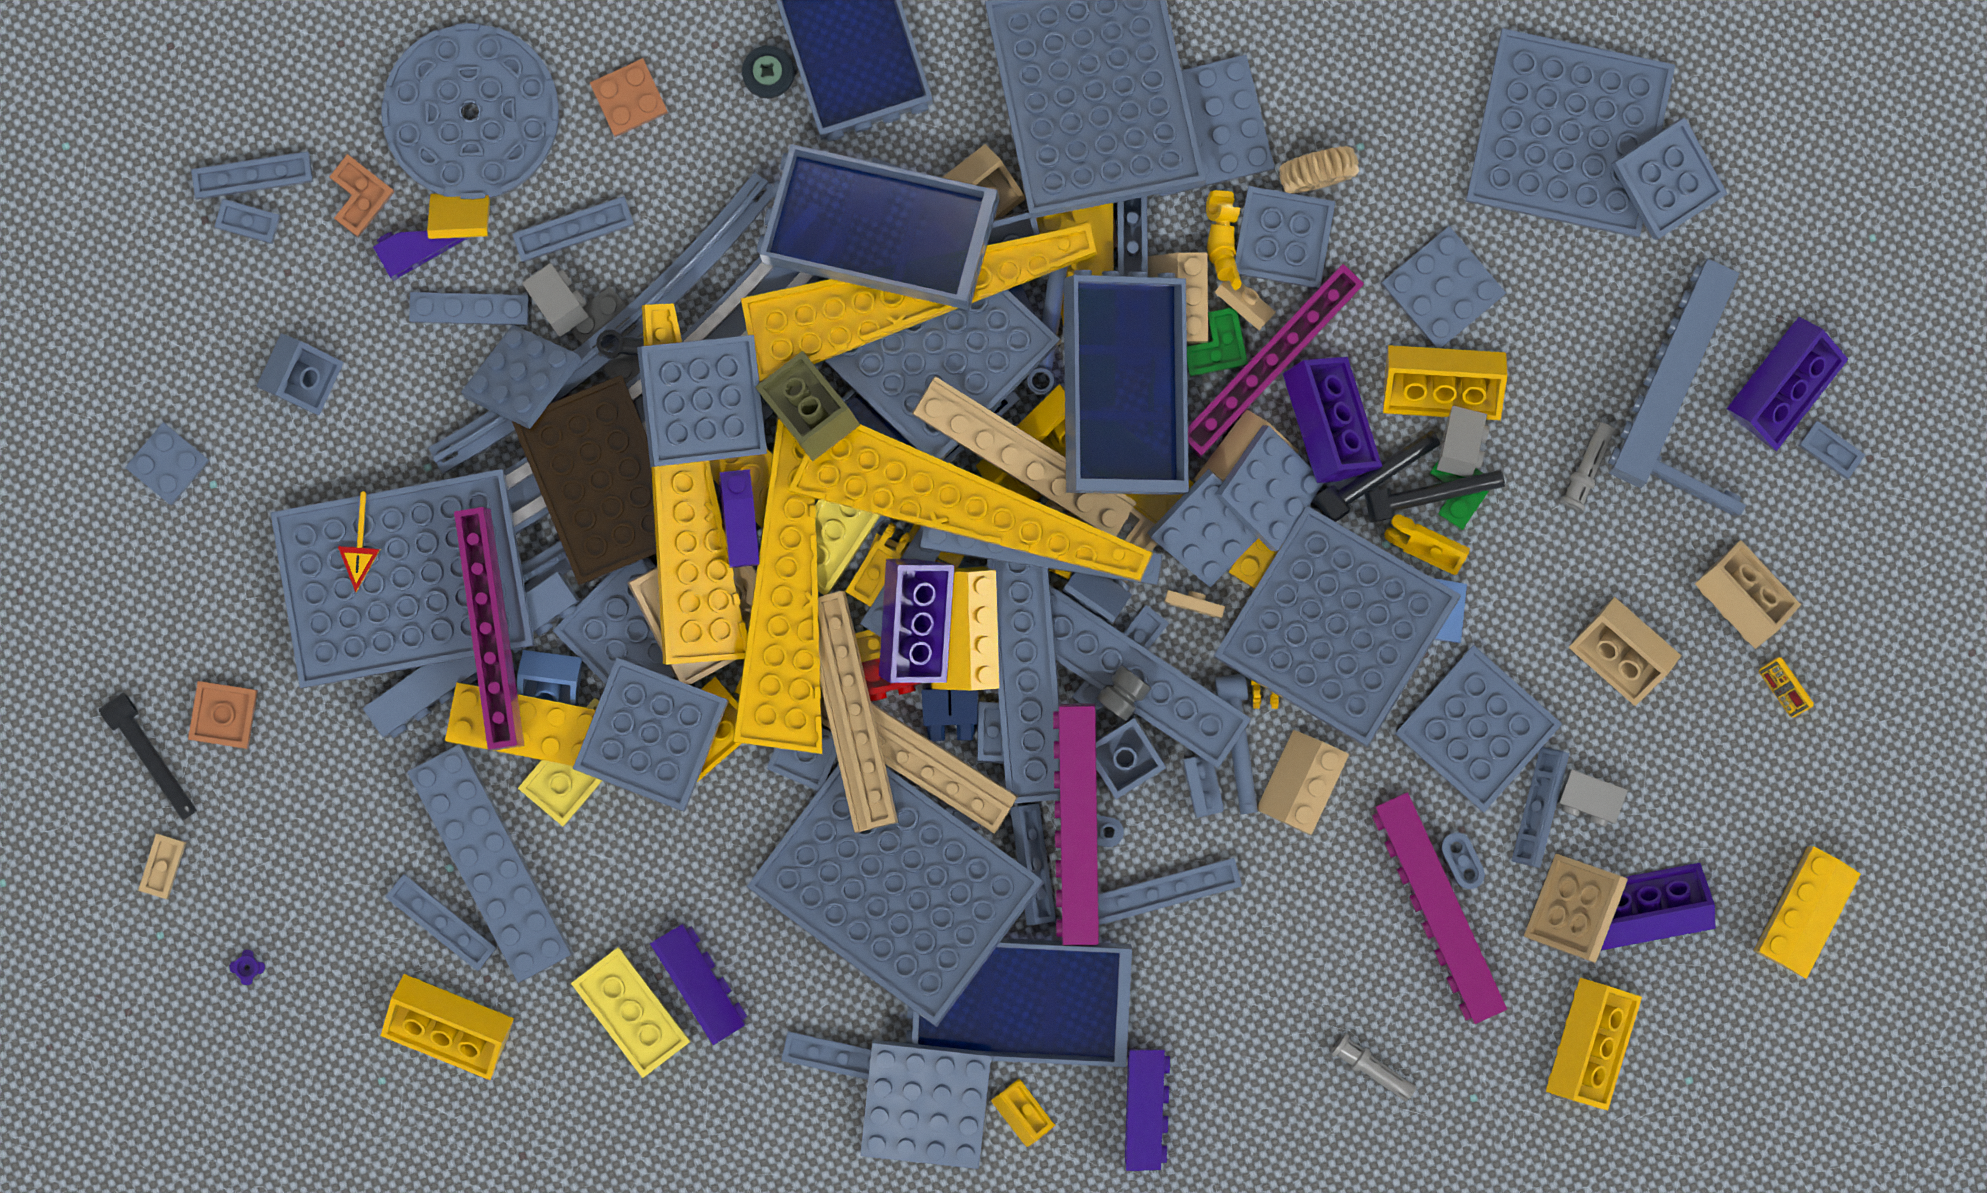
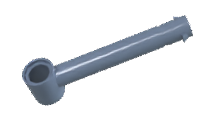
M1068 266L1049 273L1041 322L1056 336L1058 334L1064 295V278H1066ZM1055 349L1028 376V386L1036 394L1048 393L1055 384V373L1052 370ZM1038 372L1046 373L1050 378V384L1043 388L1036 386L1033 381L1034 375Z
M1243 674L1215 677L1216 695L1244 713L1242 700H1248L1245 676ZM1245 728L1231 749L1240 815L1258 812Z

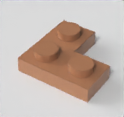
M348 154L329 176L330 179L352 195L334 219L359 238L395 191Z

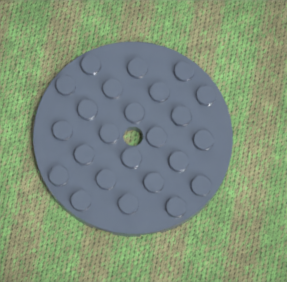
M477 23L455 24V26L438 31L435 30L413 43L402 54L387 79L381 106V117L389 149L402 169L418 184L429 191L446 197L461 196L460 199L485 198V195H489V198H493L519 187L544 163L554 144L558 130L559 102L551 74L539 55L528 44L501 28ZM469 104L476 105L479 110L477 118L467 120L462 115L463 108Z

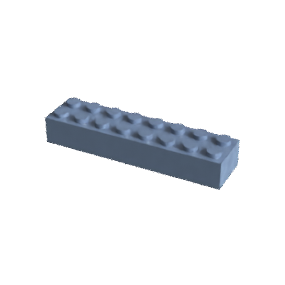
M458 744L408 771L407 773L517 982H523L572 956L573 952L464 745Z

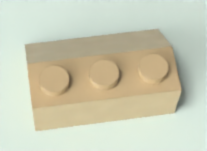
M986 144L942 177L997 190L1000 200L995 219L1003 217L1026 199L1002 160ZM927 191L923 209L932 222L935 221L958 244L964 247L971 241L981 203Z
M1207 252L1148 256V277L1158 278V273H1175V278H1186L1187 345L1208 343ZM1148 292V345H1169L1168 292Z
M1246 409L1193 480L1196 482L1210 469L1224 481L1262 425L1270 426L1296 453L1299 450L1269 422Z
M1742 540L1737 542L1695 583L1701 593L1715 605L1722 616L1741 633L1742 637L1754 649L1774 635L1801 606L1796 598Z
M1616 597L1595 616L1568 647L1634 706L1669 674L1682 656Z
M1293 730L1259 801L1258 811L1307 835H1312L1349 754L1323 741Z

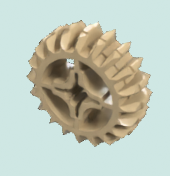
M1340 146L1312 152L1283 163L1279 168V177L1285 192L1292 194L1308 192L1336 185L1355 177L1359 172V162L1353 148Z

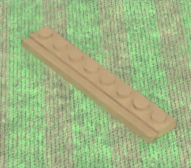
M936 376L933 377L932 382L912 412V415L1085 523L1113 536H1117L1133 506L1137 503L1124 494L1066 493V458ZM1080 467V476H1094Z
M839 591L818 597L820 684L854 832L859 833L898 823V818L845 591Z
M820 684L821 723L830 728ZM871 703L885 764L995 834L1019 796Z

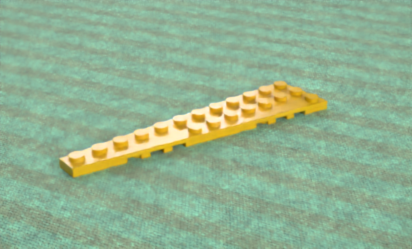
M1085 224L987 245L972 303L1097 255L1091 225ZM968 250L908 262L903 283L956 294ZM897 265L861 273L893 280ZM833 279L741 298L747 334L754 335L759 383L801 351L806 354L813 364H816L958 309L957 307Z
M674 303L642 305L644 346L682 342ZM709 461L651 467L663 664L744 659L747 631L745 622L742 620L739 606L740 599L738 593H736L733 579V568H729L726 536L722 529V518Z
M778 418L733 742L822 754L815 498L788 491L804 458L805 451Z
M861 424L814 461L805 453L788 490L791 493L1140 582L1153 555L1150 551Z

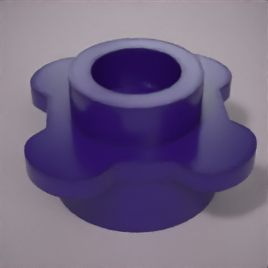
M244 950L240 958L230 963L229 969L241 979L243 985H251L254 977L264 973L265 964L259 962L254 957L253 951ZM245 965H249L250 969L245 970Z

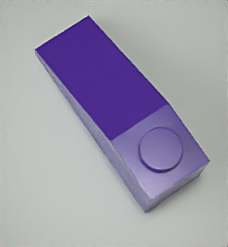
M427 231L398 232L396 234L389 232L378 238V244L373 246L388 275L395 281L470 237L428 239Z
M750 469L720 472L719 488L729 568L759 565Z

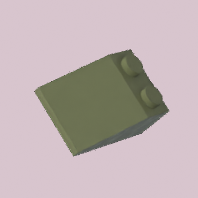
M803 351L755 387L812 461L860 426L849 407Z

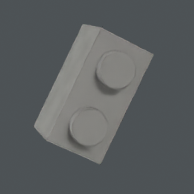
M549 263L522 282L559 337L589 317L582 308L587 303L578 290L570 291L568 286L572 282L563 269L557 272L553 265Z
M1452 406L1446 422L1437 470L1470 477L1473 475L1475 468H1481L1485 452L1480 451L1481 443H1486L1490 426L1485 425L1487 414Z
M1571 769L1567 772L1557 804L1563 806L1561 811L1576 817L1579 816L1580 812L1591 816L1590 822L1606 827L1608 823L1616 824L1628 790Z

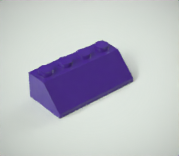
M1798 317L1726 409L1743 427L1771 449L1777 451L1849 359L1822 328Z
M1348 357L1303 360L1282 373L1317 483L1337 482L1382 467Z
M886 559L879 676L890 683H947L954 579L953 564L920 559Z
M1701 863L1624 877L1628 880L1601 951L1716 929L1715 903Z
M681 924L651 942L650 945L712 1045H715L744 1027L746 1023L743 1019L748 1016L739 1002L734 1004L728 994L732 990L722 976L718 979L712 968L716 967V964L708 951L702 953L696 943L701 940L692 926L686 928L685 924Z
M1128 1048L1124 1161L1126 1171L1161 1170V1163H1167V1145H1162V1133L1168 1134V1116L1163 1115V1103L1169 1104V1086H1164V1074H1170V1056H1165L1164 1049Z

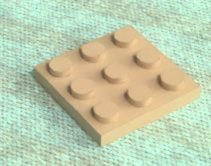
M1555 854L1524 937L1596 963L1628 879Z

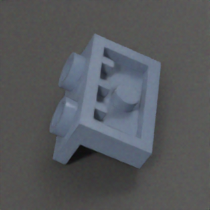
M1200 756L1182 760L1195 818L1223 812L1224 807L1214 765Z

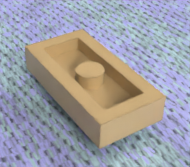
M1224 281L1215 291L1220 298L1259 331L1276 313L1259 298L1256 291L1246 287L1243 283L1235 291L1230 281Z
M1168 590L1164 600L1165 604L1218 619L1222 618L1225 606L1205 601L1206 595L1189 591L1187 596Z
M161 834L155 835L138 891L169 899L186 842Z

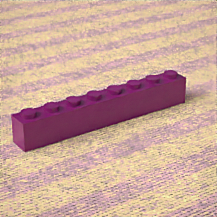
M1342 264L1188 426V448L1199 458L1208 451L1363 287L1364 283L1352 271Z
M479 507L454 511L488 750L496 751L525 746L491 509Z
M1095 703L1059 704V711H1053V729H1059V741H1054V759H1060V771H1054V789H1060V800H1055V818H1061V830H1055V848H1061V860H1056V878H1062V889H1056V907H1062V919H1057L1056 921L1057 937H1062L1063 945H1099Z
M1408 792L1373 807L1375 813L1371 816L1378 831L1384 830L1388 839L1384 842L1385 848L1390 858L1396 856L1400 868L1396 869L1402 884H1408L1412 891V895L1408 896L1415 912L1421 911L1425 920V922L1421 923L1423 931L1428 940L1434 939L1438 948L1433 950L1439 965H1445L1450 976L1446 977L1452 993L1458 992L1462 1003L1458 1006L1465 1021L1470 1019L1472 1024H1477L1508 1010Z

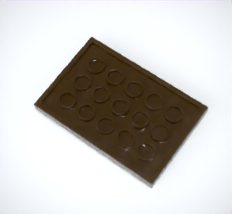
M622 375L549 404L530 429L512 421L579 586L657 554L652 470L650 467L647 434Z

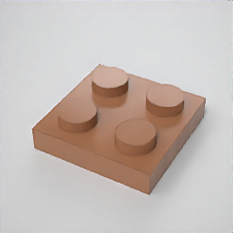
M643 58L590 82L614 137L668 113Z
M198 681L188 740L248 749L258 690Z

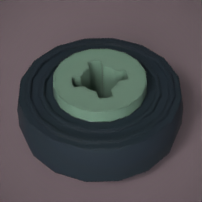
M764 45L755 48L746 56L742 64L741 75L745 86L752 94L760 98L772 99L781 96L790 88L794 80V67L791 58L784 50L776 46Z

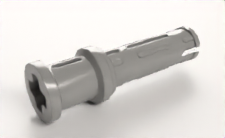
M1602 422L1597 423L1577 472L1571 474L1569 478L1571 483L1565 497L1560 498V503L1571 509L1584 512L1586 508L1584 506L1590 489L1595 487L1594 476L1609 441L1615 432V428Z
M1344 1033L1333 1047L1330 1055L1340 1057L1351 1065L1353 1071L1359 1072L1361 1070L1407 1102L1417 1086L1378 1061L1371 1055L1372 1052H1370L1369 1048H1362L1349 1039V1034Z

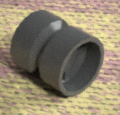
M1121 665L1111 677L1114 684L1106 685L1096 699L1120 718L1127 721L1136 709L1134 702L1142 701L1152 688Z

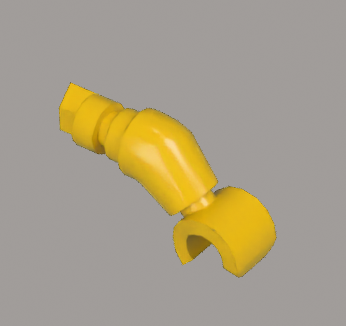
M1214 190L1209 192L1206 201L1207 217L1211 221H1216L1215 224L1210 226L1207 253L1210 262L1215 266L1218 279L1230 281L1231 286L1236 291L1241 287L1242 283L1234 258L1236 256L1234 226H1230V223L1237 221L1241 208L1233 207L1235 200L1233 192Z

